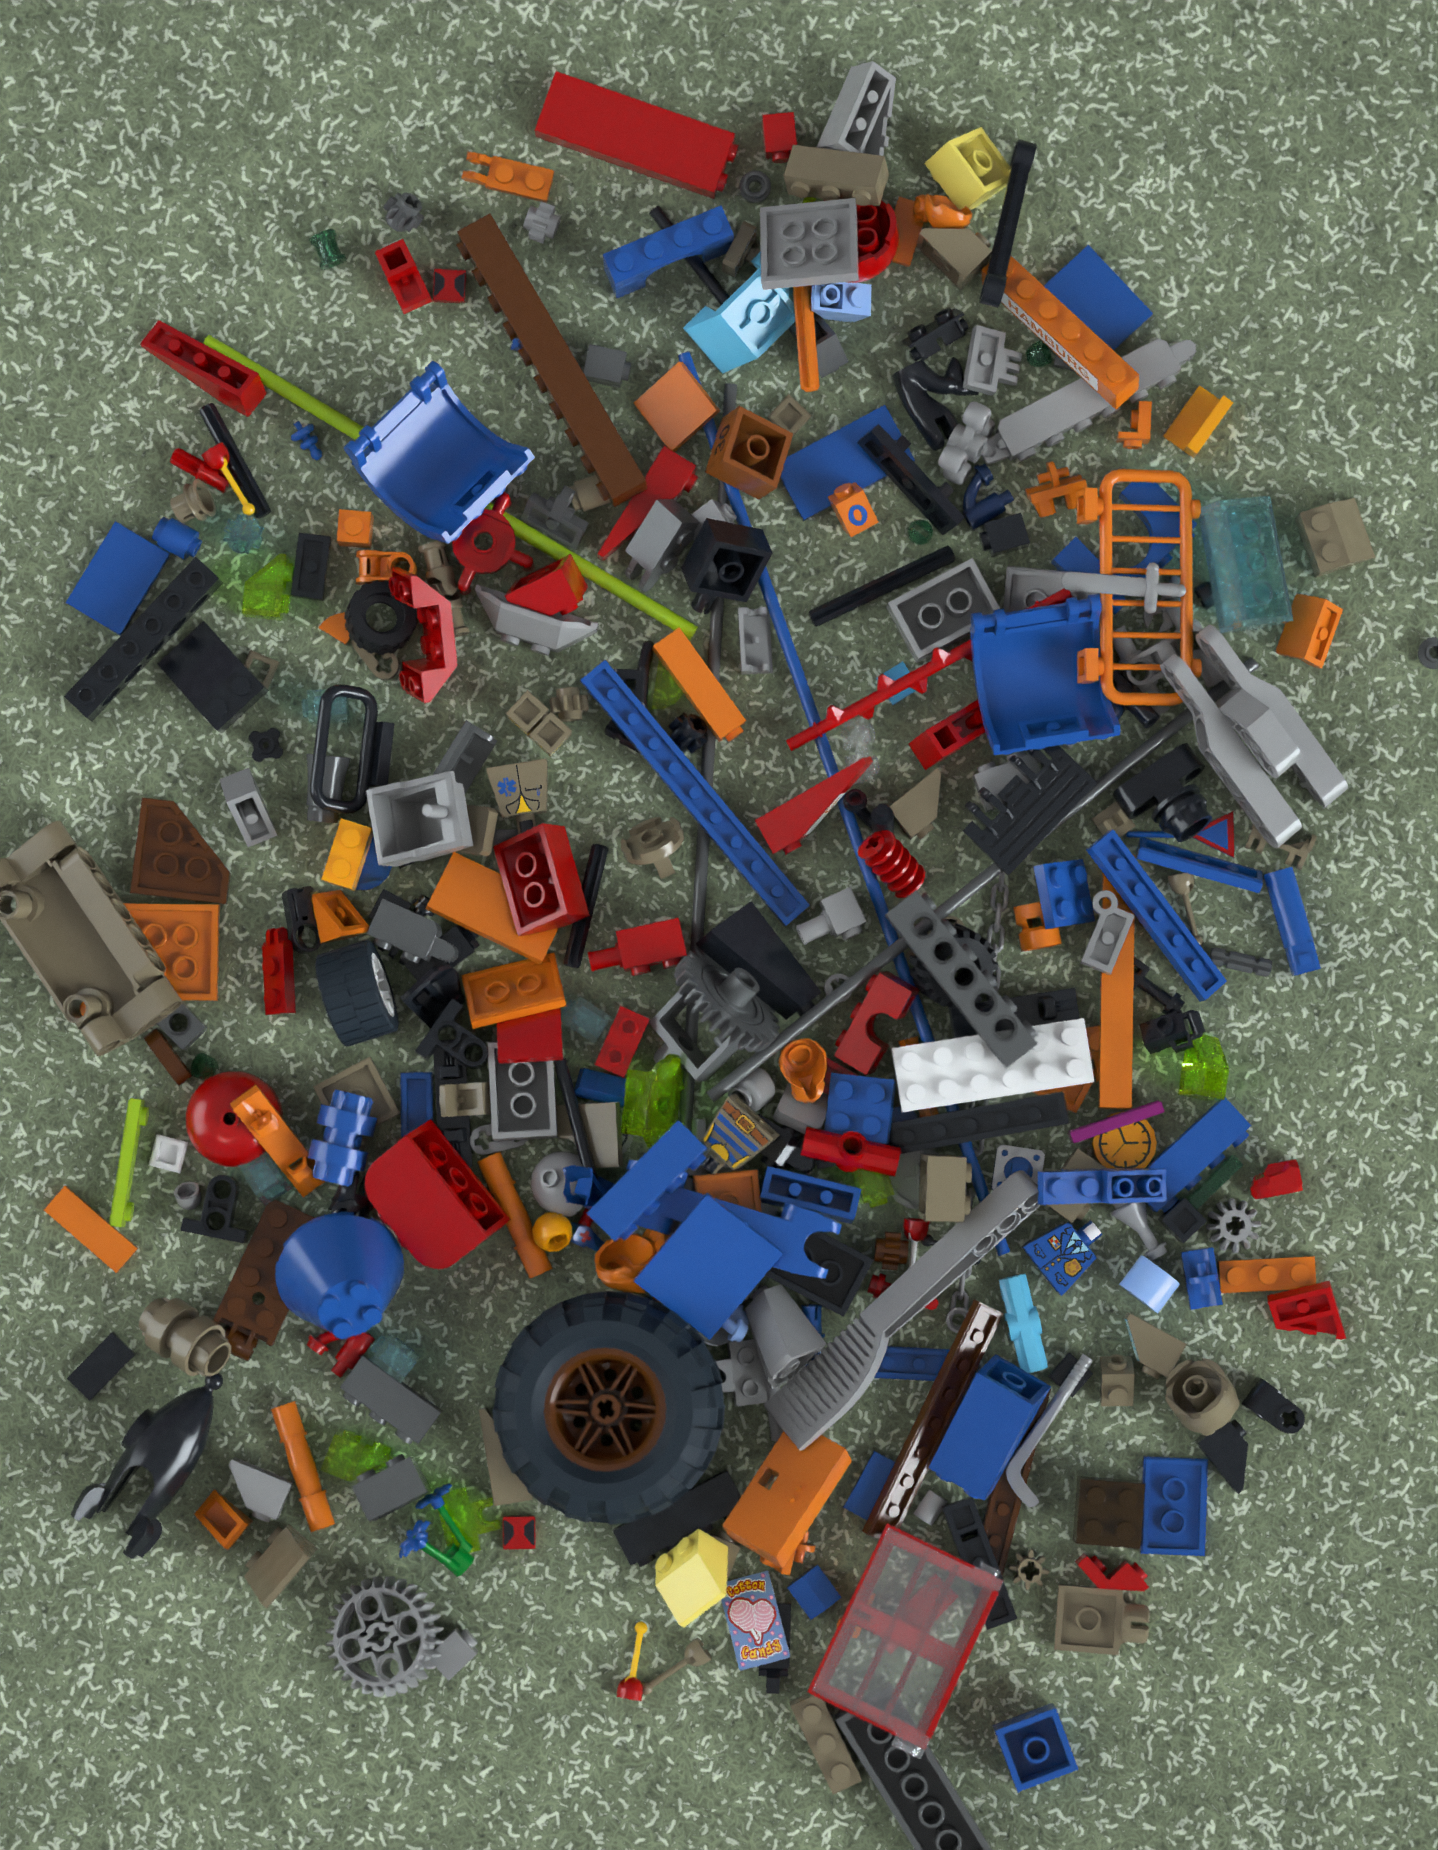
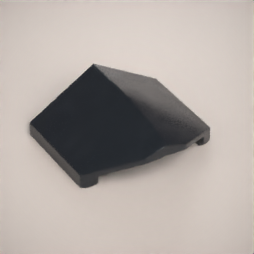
M449 963L431 968L400 997L430 1029L452 998L461 1005L465 1002L461 991L459 973Z

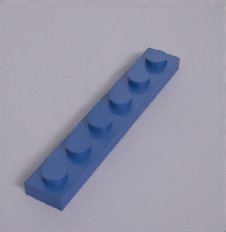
M1114 829L1107 831L1086 849L1199 1002L1205 1001L1227 982Z

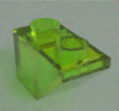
M280 553L245 581L242 615L244 617L283 621V613L289 614L291 595L285 593L287 582H292L294 563H289L287 554Z
M1203 1035L1193 1040V1048L1184 1050L1178 1095L1205 1101L1225 1100L1229 1074L1228 1063L1219 1039Z
M344 1429L343 1434L338 1432L334 1434L320 1470L352 1482L357 1479V1476L371 1469L377 1471L386 1467L385 1462L396 1457V1455L390 1453L392 1450L390 1446L374 1441L372 1446L361 1442V1435Z

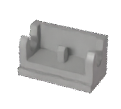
M759 607V609L738 608L741 675L773 673L769 611L766 607Z

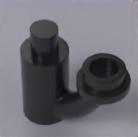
M852 789L845 794L843 798L844 807L849 812L855 813L872 830V834L881 830H889L894 834V814L890 807L885 804H879L871 813L866 807L867 796L859 789Z

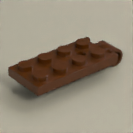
M273 1198L269 1199L213 1319L218 1323L222 1322L229 1325L225 1332V1338L228 1339V1343L231 1345V1354L247 1362L251 1359L254 1352L253 1349L256 1348L259 1339L271 1347L274 1345L289 1312V1308L284 1304L279 1295L275 1280L276 1261L278 1262L284 1249L283 1245L299 1227L315 1219V1217ZM260 1292L264 1294L265 1301L261 1305L253 1303L252 1298L255 1293Z

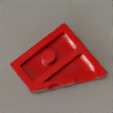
M1330 1281L1267 1295L1276 1329L1286 1331L1299 1330L1304 1334L1310 1335L1322 1332L1334 1334L1336 1339H1346V1333Z

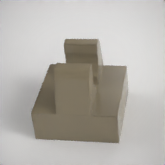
M1114 802L1091 819L1102 836L1107 831L1114 829L1117 835L1122 837L1136 827L1117 802Z

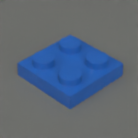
M1083 859L1033 866L1045 929L1095 922Z
M831 1073L824 1131L841 1135L849 1131H856L862 1134L868 1141L889 1144L896 1080Z

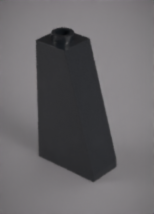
M749 902L713 928L696 943L699 949L731 974L735 968H742L750 973L760 988L755 995L786 1020L796 1012L800 1017L815 1006L812 1000L822 993L752 902Z

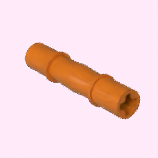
M501 1152L478 1161L479 1168L490 1190L489 1193L494 1195L496 1202L511 1219L505 1225L516 1244L514 1250H517L529 1279L553 1269L546 1252L533 1239V1225L513 1185L516 1181H513Z
M293 1401L272 1408L271 1412L280 1437L279 1442L284 1444L290 1470L301 1496L298 1500L302 1504L310 1532L334 1525L335 1521L325 1494L327 1492L326 1489L322 1490L316 1463L305 1437L308 1433L304 1430L296 1402Z

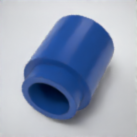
M163 517L152 535V539L158 542L157 546L183 560H186L189 556L194 557L202 544V540L198 539L200 532L174 518L169 520Z

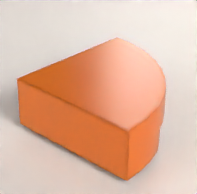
M345 613L332 615L323 621L319 626L320 630L343 644H348L350 637L348 630L345 628Z

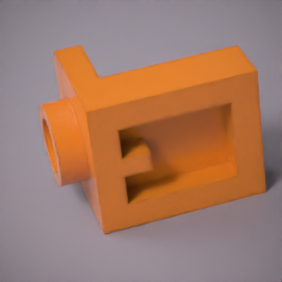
M1139 401L1137 410H1131L1130 429H1136V432H1118L1116 443H1123V448L1141 449L1142 444L1149 443L1152 401Z

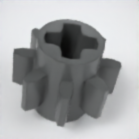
M397 192L395 197L391 196L383 206L388 211L385 216L387 224L398 232H404L405 230L410 232L413 228L417 229L424 219V216L419 213L422 209V204L411 193L405 192L401 195Z

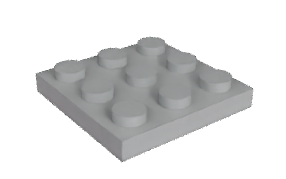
M855 198L760 207L761 284L763 290L859 281L857 205Z

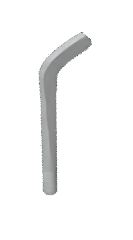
M1085 1354L1081 1355L1071 1373L1064 1380L1007 1465L1006 1476L1011 1488L1029 1508L1036 1506L1039 1500L1024 1482L1021 1476V1469L1075 1389V1386H1077L1078 1381L1081 1380V1377H1083L1087 1368L1093 1362Z

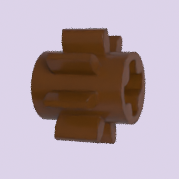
M885 1231V1238L876 1237L874 1261L882 1262V1269L897 1271L898 1264H907L909 1241L901 1240V1233Z

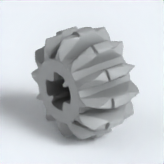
M1229 1198V1210H1227L1222 1202H1218L1216 1207L1221 1214L1218 1215L1211 1211L1208 1213L1210 1218L1216 1220V1224H1206V1230H1217V1233L1209 1238L1211 1242H1216L1223 1238L1219 1245L1220 1250L1225 1251L1231 1241L1232 1252L1238 1253L1239 1241L1245 1249H1249L1251 1245L1247 1237L1255 1240L1259 1238V1235L1252 1232L1251 1228L1261 1227V1222L1250 1220L1258 1212L1256 1209H1251L1244 1213L1248 1206L1247 1201L1242 1200L1236 1209L1235 1199ZM1235 1216L1237 1217L1235 1221L1241 1222V1228H1237L1236 1234L1232 1235V1230L1226 1229V1223H1230L1232 1217Z

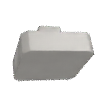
M788 1082L773 1115L774 1120L805 1134L806 1127L821 1129L826 1117L828 1096L822 1093L821 1097L814 1103L797 1101L792 1096L791 1084Z

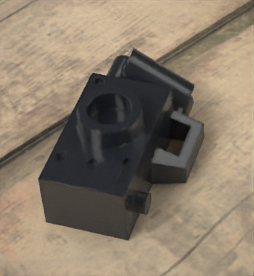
M1180 1009L1139 1024L1144 1046L1150 1054L1160 1052L1169 1047H1172L1175 1053L1193 1048V1040L1202 1037L1203 1033L1206 1032L1199 1011L1194 1010L1183 1013Z

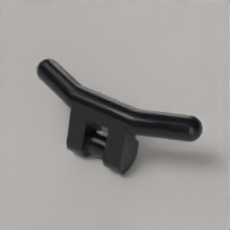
M650 640L642 644L637 670L614 669L626 685L629 680L636 681L635 692L633 693L647 710L649 672L654 653L652 650L654 643Z

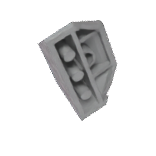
M479 584L476 585L475 592L496 633L502 635L500 640L505 643L518 646L521 641L532 645L531 651L549 656L550 651L558 653L596 634L599 624L571 614L562 616L560 612L549 616L507 602L505 598L506 593Z

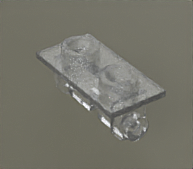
M855 718V720H848L843 723V728H840L843 750L855 749V755L845 757L846 767L864 757L870 756L873 760L872 764L853 785L863 784L864 782H877L876 774H879L880 766L878 758L873 755L872 743L875 742L874 727L872 724H869L868 719Z

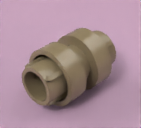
M168 1298L155 1299L145 1308L140 1317L139 1329L142 1331V1335L145 1336L146 1346L163 1358H171L172 1364L189 1376L199 1374L204 1377L213 1376L221 1371L229 1360L231 1345L228 1343V1339L225 1338L224 1328L207 1316H199L197 1309L180 1298L171 1300Z

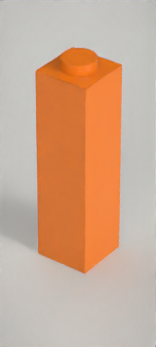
M680 627L653 645L652 650L718 742L724 738L730 742L744 732L741 726L745 724L746 719Z

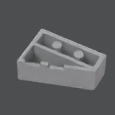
M874 61L852 66L817 148L883 156L884 148L888 147L889 137L886 136L888 118L892 117L896 78Z

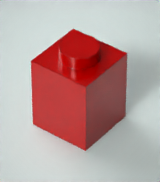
M794 112L762 115L765 159H772L773 163L788 162L793 145H797Z

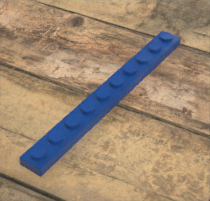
M606 660L580 680L582 685L784 926L788 925L810 906Z

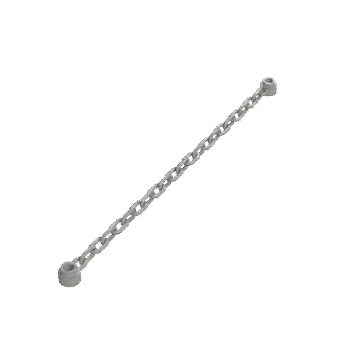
M1004 871L999 874V883H996L991 891L990 905L996 914L995 923L990 925L987 931V941L990 944L993 929L995 933H998L1000 930L999 946L997 947L996 943L989 946L995 951L996 957L992 959L994 961L997 960V953L1004 946L1005 929L1000 924L1001 912L1007 908L1009 889L1004 884ZM997 888L999 892H1002L1004 889L1002 907L1001 903H997L995 906ZM999 966L998 970H996L997 977L995 981L997 985L993 987L996 991L1000 987L1001 970ZM987 995V1001H991V997ZM984 1099L983 1106L988 1105L989 1099ZM971 1101L970 1108L975 1107L976 1101ZM985 1139L980 1140L978 1151L976 1147H973L976 1157L983 1153ZM966 1183L965 1194L966 1196H970L971 1211L973 1205V1197L977 1195L975 1191L973 1192L972 1188H969V1190L967 1191L968 1183ZM972 1267L967 1270L966 1274L964 1273L959 1277V1290L952 1295L951 1308L946 1314V1325L955 1333H958L961 1325L955 1326L953 1324V1316L955 1314H962L965 1319L968 1313L969 1296L964 1291L965 1279L970 1277ZM957 1296L959 1300H962L964 1297L963 1308L955 1307Z

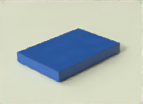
M1089 245L1044 285L1113 351L1153 315L1147 306Z
M115 521L65 603L121 636L171 555Z
M1143 1456L1142 1482L1145 1483L1140 1554L1205 1556L1208 1459Z

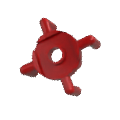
M506 492L497 497L492 510L484 509L482 515L472 520L462 530L460 537L452 541L454 555L464 567L457 583L458 590L462 595H468L471 592V583L476 573H497L509 561L522 566L526 572H531L535 567L531 556L515 549L516 538L514 530L503 516L505 510L511 506L510 496ZM486 533L493 538V544L489 549L479 550L475 546L474 541L479 534Z

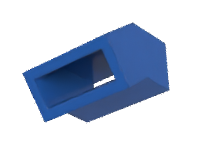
M818 1565L811 1567L787 1587L810 1620L824 1612L841 1598Z

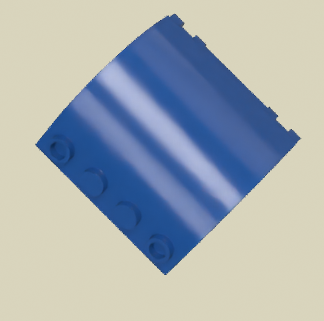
M431 361L425 367L426 372L421 377L416 376L409 383L411 389L374 426L366 425L359 432L360 436L355 441L350 440L343 448L352 460L351 464L365 483L392 512L421 534L449 544L460 537L462 530L472 520L482 515L484 508L494 498L504 493L506 486L515 477L526 471L527 465L535 456L529 448L503 440L479 422L448 385L442 367L438 363Z
M1099 594L1088 595L1087 599L1077 600L1076 597L1066 598V603L1011 612L997 609L993 610L992 614L982 615L981 612L971 613L970 635L975 686L983 725L994 755H1009L1019 751L1040 750L1050 746L1071 745L1081 741L1102 740L1120 735V723L1111 701L1102 692L1100 676L1099 681L1091 684H1077V652L1085 648H1099L1100 657L1099 617L1102 607Z

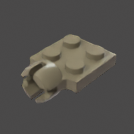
M1059 1584L1054 1650L1119 1655V1648L1125 1642L1140 1644L1147 1642L1149 1626L1131 1625V1622L1150 1623L1149 1607L1144 1604L1127 1603L1123 1599V1590Z

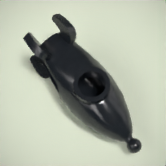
M217 1373L213 1376L205 1377V1385L203 1387L194 1388L177 1396L155 1413L146 1409L126 1433L121 1444L125 1450L112 1470L107 1482L87 1486L77 1499L71 1516L78 1521L83 1516L90 1520L95 1512H107L135 1472L141 1466L146 1468L153 1476L154 1488L125 1532V1534L132 1536L123 1551V1554L131 1559H134L137 1555L142 1558L154 1546L162 1534L161 1523L156 1517L165 1509L188 1479L206 1446L214 1408L212 1393L214 1390L222 1387V1375Z

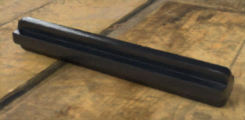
M213 403L203 406L199 409V413L216 445L223 442L230 456L227 465L248 503L254 505L255 517L260 519L267 516L271 509L216 406Z
M593 844L591 846L582 883L589 916L572 924L563 961L564 965L568 967L579 968L581 966L608 854V847L604 845Z

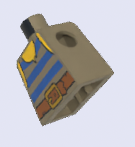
M733 1094L725 1100L702 1137V1142L711 1149L702 1165L714 1175L725 1163L735 1171L775 1141L780 1135L736 1094Z

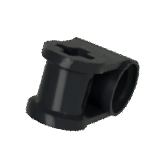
M1262 1378L1257 1381L1241 1403L1256 1413L1259 1418L1264 1421L1266 1420L1275 1428L1285 1433L1293 1434L1298 1432L1305 1422L1303 1411ZM1294 1411L1293 1419L1296 1423L1294 1425L1287 1424L1284 1427L1282 1425L1284 1423V1418L1281 1417L1282 1413Z

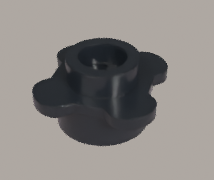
M270 728L268 731L261 733L258 731L250 733L249 741L253 744L254 750L252 758L255 761L262 762L264 758L271 757L279 759L283 755V749L279 746L278 741L280 732L276 728ZM264 742L269 743L267 748L263 747Z

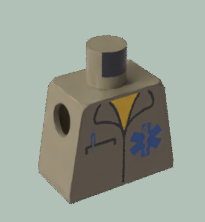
M547 759L486 768L503 820L516 818L518 834L535 827V814L547 813Z

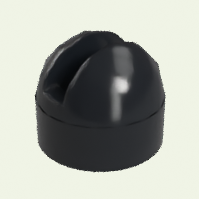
M1205 582L1194 588L1197 597L1202 598L1200 602L1205 610L1219 602L1221 590L1215 583Z

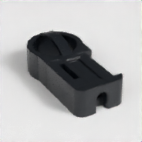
M311 886L299 889L291 888L282 893L288 939L292 942L293 950L300 954L315 951L322 944L320 943L316 919H314L310 892L314 889ZM304 926L313 930L316 936L315 943L310 949L307 948V945L301 939Z

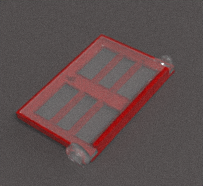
M886 1523L807 1693L894 1735L895 1737L891 1743L892 1746L921 1759L999 1594V1590L1004 1580L998 1578L1000 1571L984 1563L981 1569Z

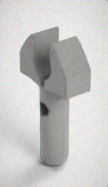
M1172 576L1169 583L1180 584V577ZM1162 595L1160 600L1168 601L1174 598L1175 596ZM1157 607L1156 611L1152 614L1144 610L1143 620L1146 628L1149 627L1152 617L1158 615L1160 611L1162 612L1163 624L1158 632H1165L1172 628L1173 622L1165 607Z

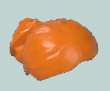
M923 194L916 196L913 206V217L916 221L929 222L936 229H965L969 225L973 214L966 206L963 209H958L948 197L942 195Z
M809 1038L795 1039L789 1042L780 1053L778 1061L780 1070L791 1084L792 1096L797 1101L814 1103L821 1097L824 1090L825 1082L823 1079L827 1070L826 1052L818 1042Z

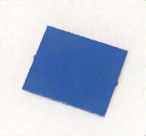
M706 1193L636 1276L634 1282L710 1340L783 1255V1251L749 1226L746 1220L740 1219L710 1194Z

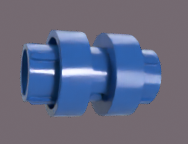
M335 1089L330 1106L321 1104L316 1123L326 1126L322 1138L323 1141L312 1139L307 1157L316 1160L312 1173L313 1178L350 1186L353 1182L355 1170L364 1172L369 1153L359 1150L363 1138L362 1135L373 1137L378 1119L369 1116L373 1103L372 1098Z

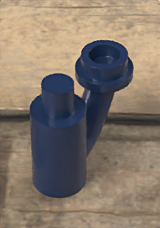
M985 463L980 466L978 464L974 466L976 473L972 477L963 497L962 514L973 531L1005 512V506L1014 501L1011 492L1006 490L999 495L994 492L976 502V497L982 483L987 487L990 485L989 482L994 480L990 469Z

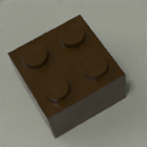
M1077 1476L1073 1541L1076 1544L1140 1549L1145 1483L1136 1480Z

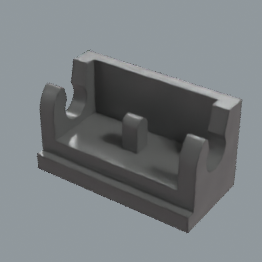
M466 720L433 775L454 771L456 783L463 784L464 793H466L496 745L497 740Z

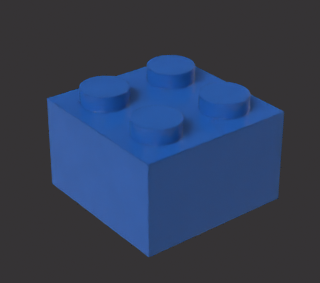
M1053 1703L992 1725L1017 1792L1079 1770Z

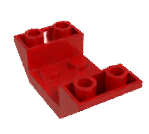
M392 567V577L389 578L391 595L395 596L396 600L412 608H417L418 620L423 625L424 636L420 637V646L422 653L426 655V658L402 661L403 671L399 673L400 685L407 694L423 703H428L433 700L458 666L451 602L418 576L399 567Z

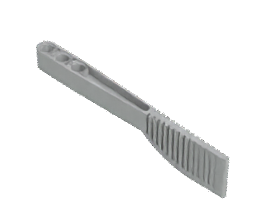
M1017 1171L1003 1181L973 1208L969 1215L965 1216L964 1222H958L859 1314L861 1316L859 1319L855 1318L853 1320L854 1323L852 1325L849 1324L846 1331L842 1330L840 1332L841 1335L834 1338L835 1341L829 1342L826 1349L823 1348L821 1353L814 1357L815 1359L810 1360L806 1367L804 1366L800 1372H797L787 1384L783 1385L780 1390L764 1403L763 1406L800 1451H803L838 1421L864 1394L882 1363L890 1337L977 1263L1041 1205L1038 1204V1185L1025 1171Z

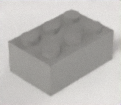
M973 558L888 602L886 606L916 663L931 656L933 649L936 647L944 649L970 635L971 613L981 612L982 615L992 614L993 610L1000 609Z
M488 1042L493 1141L558 1138L554 1062L539 1061L499 1064L497 1042Z

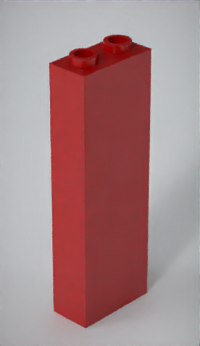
M555 71L535 127V136L537 138L712 199L715 198L717 191L723 193L728 179V174L724 173L727 162H734L739 145L734 143L735 133L558 71Z

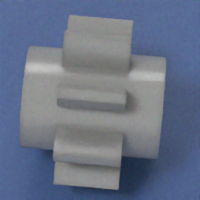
M542 201L539 208L530 206L523 224V228L529 230V239L542 244L545 237L554 239L561 220V216L554 214L556 211L555 206Z

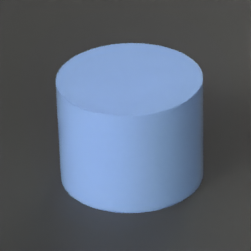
M1141 1255L1119 1285L1158 1314L1180 1283L1152 1261Z

